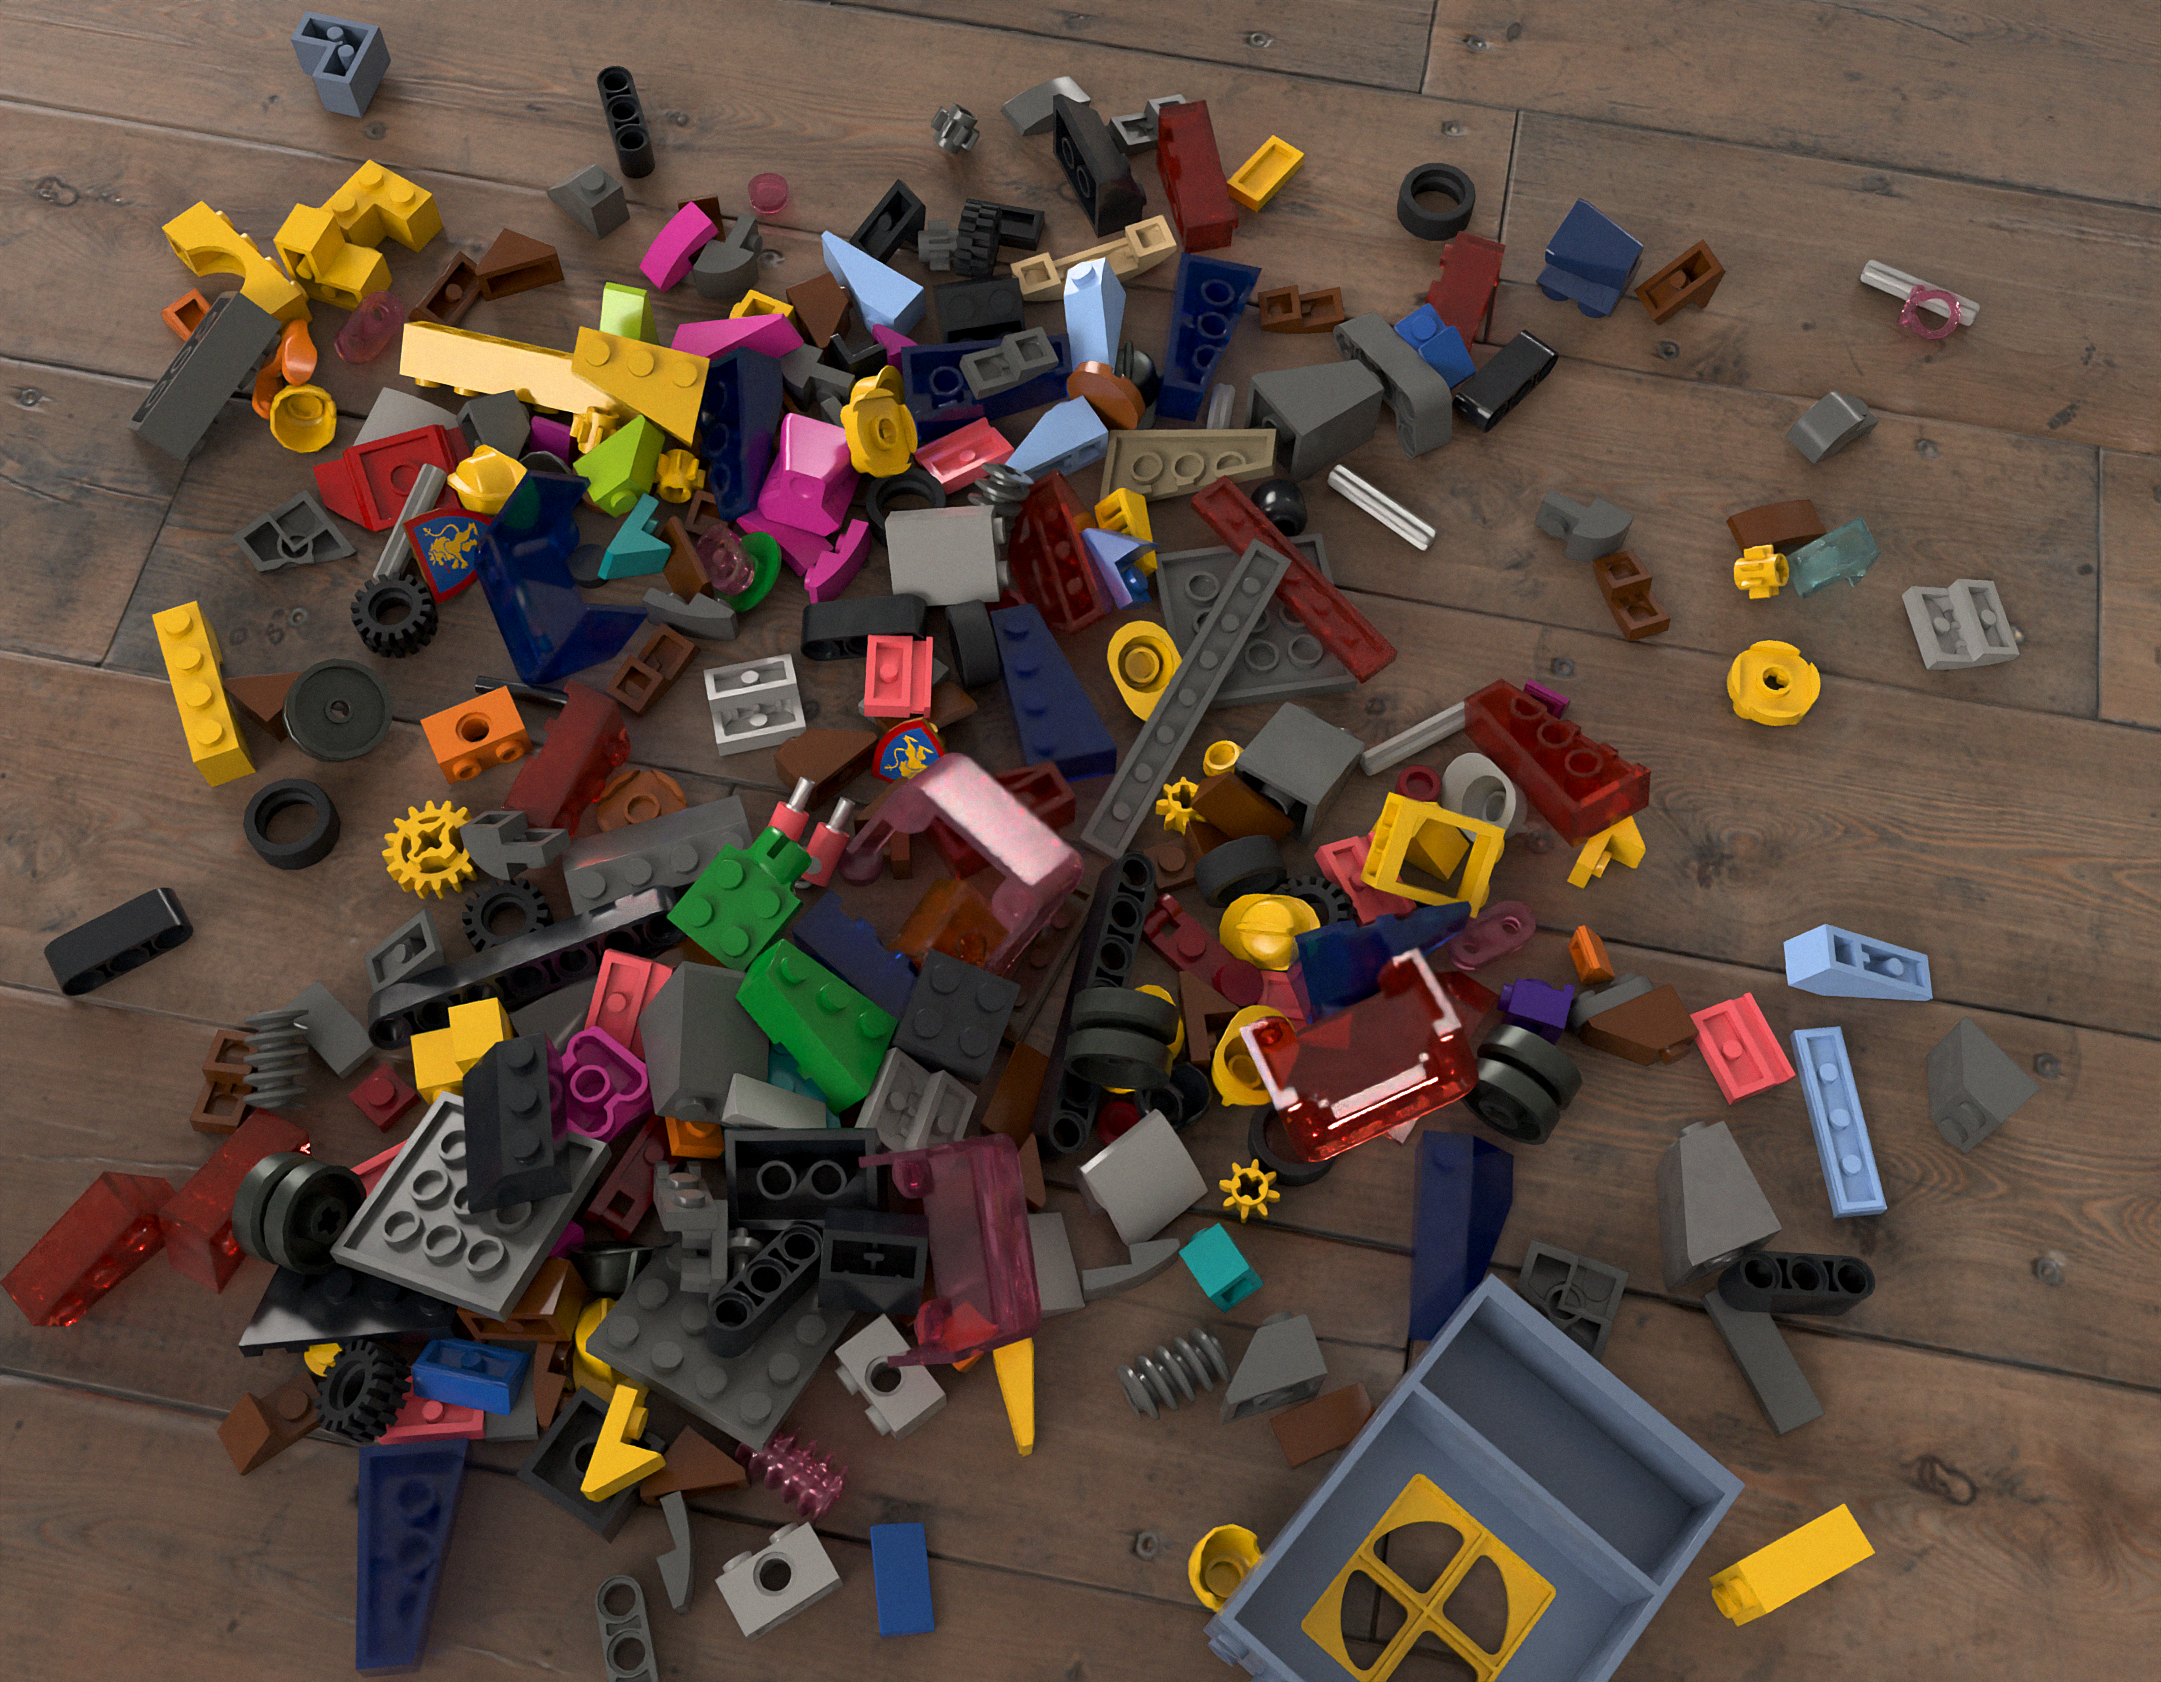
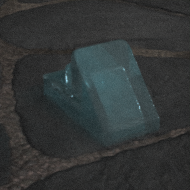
M1859 516L1786 556L1789 565V576L1798 595L1805 599L1843 578L1852 587L1857 585L1881 555V552L1864 518Z

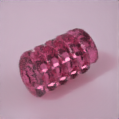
M786 1420L763 1453L741 1442L734 1454L733 1460L739 1465L749 1462L748 1473L753 1478L761 1477L766 1473L764 1486L769 1491L776 1490L782 1486L780 1499L785 1504L792 1503L799 1498L796 1512L801 1517L808 1516L815 1511L812 1521L814 1527L829 1513L846 1487V1481L851 1468L846 1465L836 1473H831L830 1468L835 1455L830 1452L819 1461H816L814 1455L819 1443L814 1439L803 1448H800L798 1443L803 1430L797 1427L785 1436L782 1430Z

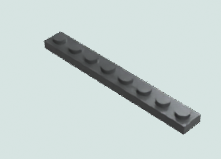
M1252 539L1077 840L1079 843L1111 862L1123 856L1292 560L1259 540Z

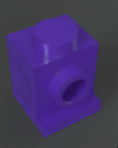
M1517 978L1514 985L1504 983L1496 1006V1010L1504 1012L1501 1024L1520 1027L1555 1045L1564 1030L1575 986L1565 984L1562 991L1552 989L1550 984L1539 979L1523 980Z

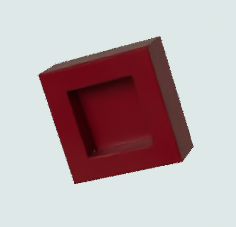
M385 1062L348 1095L350 1100L383 1133L421 1100L417 1093Z

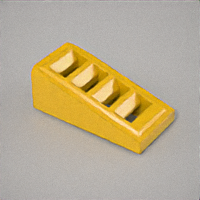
M1119 488L1095 505V515L1100 529H1110L1153 542L1145 496L1126 488ZM1155 550L1134 562V565L1143 572L1145 577L1158 569Z
M1027 1337L995 1346V1350H993V1363L1018 1452L1022 1454V1457L1032 1454L1035 1439L1034 1344L1032 1337Z

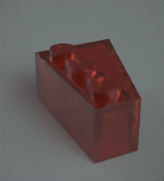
M104 1171L3 1278L0 1284L33 1326L67 1327L79 1320L92 1305L189 1228L198 1218L165 1178Z

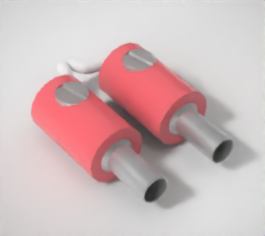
M801 776L789 803L778 802L767 827L773 826L780 829L787 837L798 843L810 818V815L803 809L815 782ZM840 797L829 823H818L805 850L812 858L811 865L801 876L806 881H797L795 887L804 889L811 886L812 883L822 887L828 885L850 838L849 834L844 832L843 829L854 808V802Z

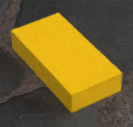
M1272 135L1226 182L1225 193L1258 212L1303 165L1305 154Z

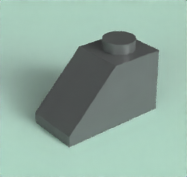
M597 164L576 169L547 190L548 197L599 241L630 219L622 185Z
M514 390L469 400L456 417V421L471 454L474 453L477 447L488 445L517 461L531 429L529 413L524 404L519 403Z

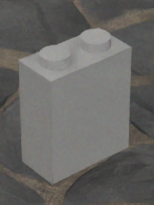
M995 505L891 511L887 517L885 529L893 595H916L923 598L927 606L960 604L976 599L982 602L1000 601L1003 587H1009L1010 575L1008 561L1000 560L999 544H1005L1006 540L1005 523L1003 517L996 518Z

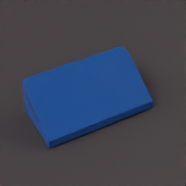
M458 1338L431 1340L411 1367L414 1393L422 1398L507 1416L510 1415L515 1406L531 1357L529 1353Z
M924 1523L871 1525L870 1534L879 1629L882 1639L935 1632Z

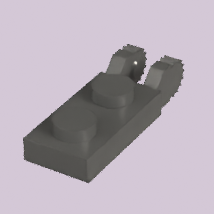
M656 1161L653 1171V1199L664 1231H717L719 1212L705 1179H701L699 1162L687 1161L683 1173L670 1174L667 1161Z

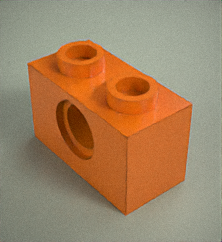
M507 686L420 720L449 785L457 781L473 779L481 771L501 763L514 762L525 753L534 750ZM487 735L481 741L472 742L478 736Z

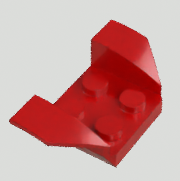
M433 424L349 447L342 452V459L313 466V471L326 508L372 532L380 533L394 529L418 474L425 463L442 469L448 476L456 472L459 463L472 457V454L460 427L446 430L444 425ZM447 478L432 510L438 508H463L457 491L447 484Z

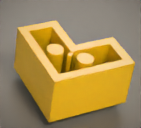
M370 159L321 207L335 215L345 242L359 247H371L374 249L388 236L419 253L444 227L432 193Z
M297 203L273 239L291 281L293 279L296 280L304 288L309 298L371 317L393 281L383 254L371 247H359L345 242L335 215L325 209L311 208Z
M497 997L449 1007V1028L411 1036L417 1090L428 1105H433L442 1091L463 1097L462 1077L496 1042L518 1038L514 1025Z

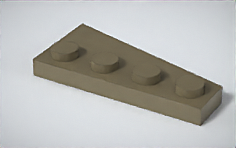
M1277 429L1110 430L1099 502L1119 488H1126L1145 496V502L1272 476L1275 474L1279 442Z

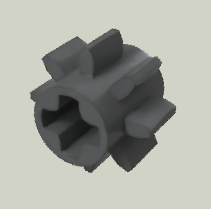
M956 103L952 104L949 111L940 106L931 121V127L937 130L933 140L953 154H958L962 147L971 151L980 136V131L974 128L978 118L969 110Z
M947 220L928 221V230L918 231L919 262L930 261V271L950 270L949 261L956 260L955 250L957 248L956 238L959 234L958 229H948Z

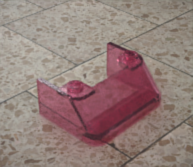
M948 753L938 758L896 789L846 849L852 855L874 856L895 830L906 834H916L925 830L937 816L1007 877L993 895L992 911L997 921L1010 934L980 968L993 974L1004 973L1080 884L1085 872L1084 861L1072 846L971 757L960 753Z
M998 1133L858 1157L860 1168L892 1164V1178L900 1193L909 1199L923 1197L925 1216H929V1245L937 1298L923 1303L916 1316L914 1329L919 1347L888 1356V1366L902 1367L957 1363L1033 1337L1041 1325L1042 1307L1019 1154L1013 1139L1005 1133Z

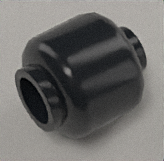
M1282 479L1270 480L1258 486L1251 495L1249 506L1253 526L1260 538L1269 540L1299 536L1306 528L1308 515L1304 496L1301 489L1295 483Z

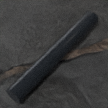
M481 675L477 677L475 683L476 693L481 694L507 686L511 698L514 700L607 716L610 708V700L602 697Z

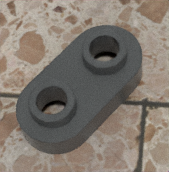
M1635 972L1625 974L1610 984V989L1596 995L1594 990H1590L1572 999L1567 1022L1574 1034H1579L1588 1018L1655 990V987L1647 975L1637 977Z

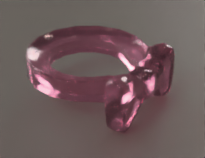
M1914 285L1897 323L1900 326L1909 325L1922 338L1932 340L1944 338L1952 333L1959 323L1961 315L1960 305L1955 296L1947 291L1938 289L1925 291L1923 285ZM1933 298L1944 301L1949 307L1950 312L1946 325L1936 331L1924 328L1915 314L1916 306L1920 301H1927Z

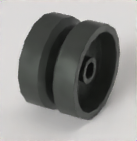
M333 658L312 665L291 684L283 699L282 721L288 738L303 754L320 762L343 763L367 754L383 741L392 723L393 702L387 685L373 669L355 660ZM338 702L345 707L341 714L346 717L342 719L335 718L330 712V707Z
M1113 987L1085 989L1077 993L1074 998L1070 1025L1077 1032L1068 1036L1063 1067L1071 1074L1085 1081L1102 1086L1130 1090L1161 1088L1169 1084L1174 1054L1167 1046L1176 1040L1180 1011L1174 1004L1161 997L1142 991Z
M1506 1024L1492 1026L1476 1052L1478 1058L1469 1060L1454 1084L1457 1096L1471 1113L1500 1134L1521 1143L1530 1145L1545 1144L1561 1119L1559 1111L1568 1108L1583 1084L1580 1072L1566 1055L1540 1036L1517 1026Z
M277 1152L263 1158L247 1173L239 1187L231 1215L233 1235L241 1250L257 1260L273 1265H282L289 1270L305 1275H323L341 1265L335 1261L329 1251L367 1199L366 1189L359 1175L346 1166L329 1161H318L314 1157L296 1152Z

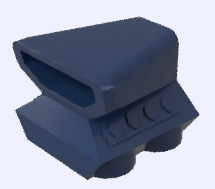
M1578 198L1547 245L1545 252L1547 264L1536 279V282L1541 285L1545 296L1555 301L1574 300L1578 303L1580 311L1588 317H1611L1635 279L1643 262L1640 257L1644 244L1590 202Z

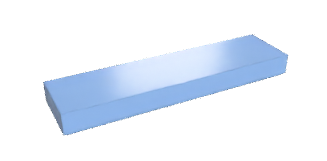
M1841 1026L1794 1030L1790 1035V1040L1834 1218L1882 1214L1887 1210Z

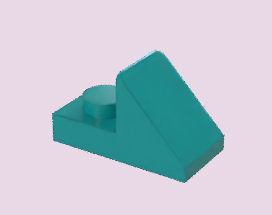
M646 493L643 494L606 550L597 576L608 580L655 574L663 571L671 552V547L653 537L660 522L654 518L660 501Z

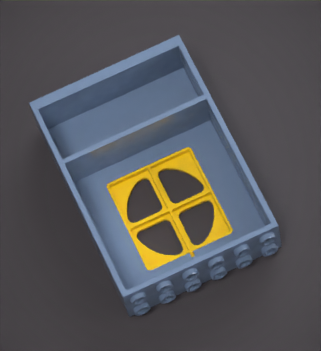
M1491 1273L1464 1298L1202 1631L1211 1638L1208 1646L1221 1660L1232 1667L1238 1662L1254 1676L1250 1682H1386L1424 1631L1434 1633L1466 1661L1476 1672V1682H1608L1746 1484ZM1418 1522H1436L1450 1525L1462 1534L1463 1544L1431 1588L1424 1594L1416 1592L1374 1554L1373 1547L1375 1542L1386 1533L1398 1527ZM1482 1555L1492 1559L1499 1568L1506 1588L1508 1602L1507 1626L1501 1648L1494 1655L1488 1654L1450 1622L1443 1613L1445 1601L1477 1558ZM1356 1570L1368 1575L1401 1604L1407 1613L1404 1624L1371 1668L1366 1671L1358 1669L1349 1659L1341 1630L1342 1598L1348 1578Z

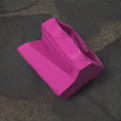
M789 413L785 416L781 426L780 451L756 501L766 519L822 536L834 533L842 527L843 518L849 504L853 500L854 491L861 477L860 474L853 470L854 467L851 463V452L847 444L845 428L795 413Z
M592 1025L588 1030L578 1032L571 1038L566 1053L561 1057L563 1060L568 1131L608 1144L649 1118L653 1113L654 1105L647 1066L598 1026Z

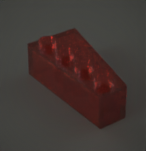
M1501 678L1464 698L1465 734L1513 783L1522 788L1527 800L1572 848L1649 806L1651 770L1638 762L1635 765H1631L1619 757V750L1604 741L1600 745L1581 734L1580 726L1569 719L1562 721L1547 713L1546 705Z

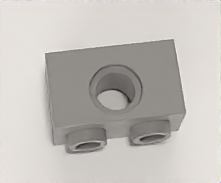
M885 1314L881 1315L835 1350L838 1363L841 1365L834 1370L835 1374L852 1396L858 1391L862 1393L870 1404V1407L864 1412L882 1437L890 1431L899 1443L947 1406L944 1391ZM883 1371H894L901 1376L900 1384L893 1391L881 1392L873 1386L875 1378Z
M809 1521L800 1527L797 1522L782 1527L770 1536V1546L754 1556L751 1551L737 1555L722 1567L725 1574L715 1579L741 1630L751 1643L844 1585ZM778 1564L790 1567L791 1579L784 1589L769 1591L765 1588L764 1577L771 1567Z

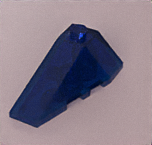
M744 346L709 363L696 427H699L703 439L698 446L701 456L709 459L712 469L709 482L721 521L730 522L757 509L783 402L781 360Z
M1469 901L1421 908L1413 912L1407 920L1397 921L1393 913L1379 915L1375 919V923L1370 926L1358 928L1353 919L1340 921L1295 935L1287 977L1306 1024L1309 1025L1321 1021L1322 1024H1331L1343 1019L1348 1015V1012L1354 1010L1466 928L1472 910Z
M1424 1130L1415 1148L1408 1339L1431 1341L1464 1298L1483 1281L1513 1202L1514 1155L1474 1135Z

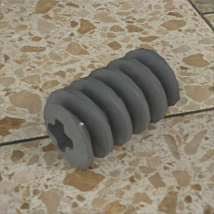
M983 462L981 467L991 477L990 479L976 478L975 484L984 492L982 495L969 493L967 498L975 506L995 505L996 518L1003 517L1005 523V544H999V547H1003L1008 542L1006 532L1013 530L1016 525L1012 516L1021 514L1023 507L1020 501L1026 500L1030 495V490L1026 485H1033L1035 482L1025 473L1000 463Z
M260 1010L259 1013L244 1018V1025L259 1029V1032L244 1037L245 1045L258 1049V1052L244 1057V1064L258 1068V1072L243 1077V1083L258 1088V1091L244 1096L243 1103L258 1109L307 1108L306 1104L293 1100V1097L308 1092L307 1085L293 1081V1077L308 1072V1066L294 1062L295 1057L308 1053V1046L294 1042V1038L308 1033V1027L294 1023V1019L308 1014L309 1010Z
M1194 1327L1188 1332L1189 1345L1181 1337L1176 1336L1172 1338L1170 1342L1171 1354L1163 1346L1158 1345L1154 1347L1152 1351L1153 1363L1144 1355L1136 1356L1134 1360L1136 1373L1126 1364L1122 1363L1117 1366V1378L1139 1421H1141L1140 1412L1144 1410L1155 1421L1159 1420L1158 1403L1164 1401L1173 1412L1177 1411L1176 1394L1182 1392L1191 1402L1196 1401L1195 1384L1200 1383L1209 1393L1214 1392L1213 1375L1218 1374L1227 1384L1232 1382L1231 1369L1225 1353L1209 1328L1206 1331L1207 1335L1199 1328Z

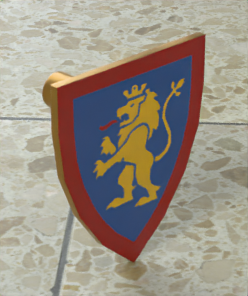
M438 508L419 514L401 523L413 551L412 557L418 563L434 604L437 605L455 596L472 584L484 570L495 550L501 523L482 513L463 508Z
M924 717L904 721L890 729L877 745L873 757L871 775L889 784H892L898 777H908L909 793L951 811L955 797V773L950 756L944 746L946 744L945 736L937 732V726L929 723Z

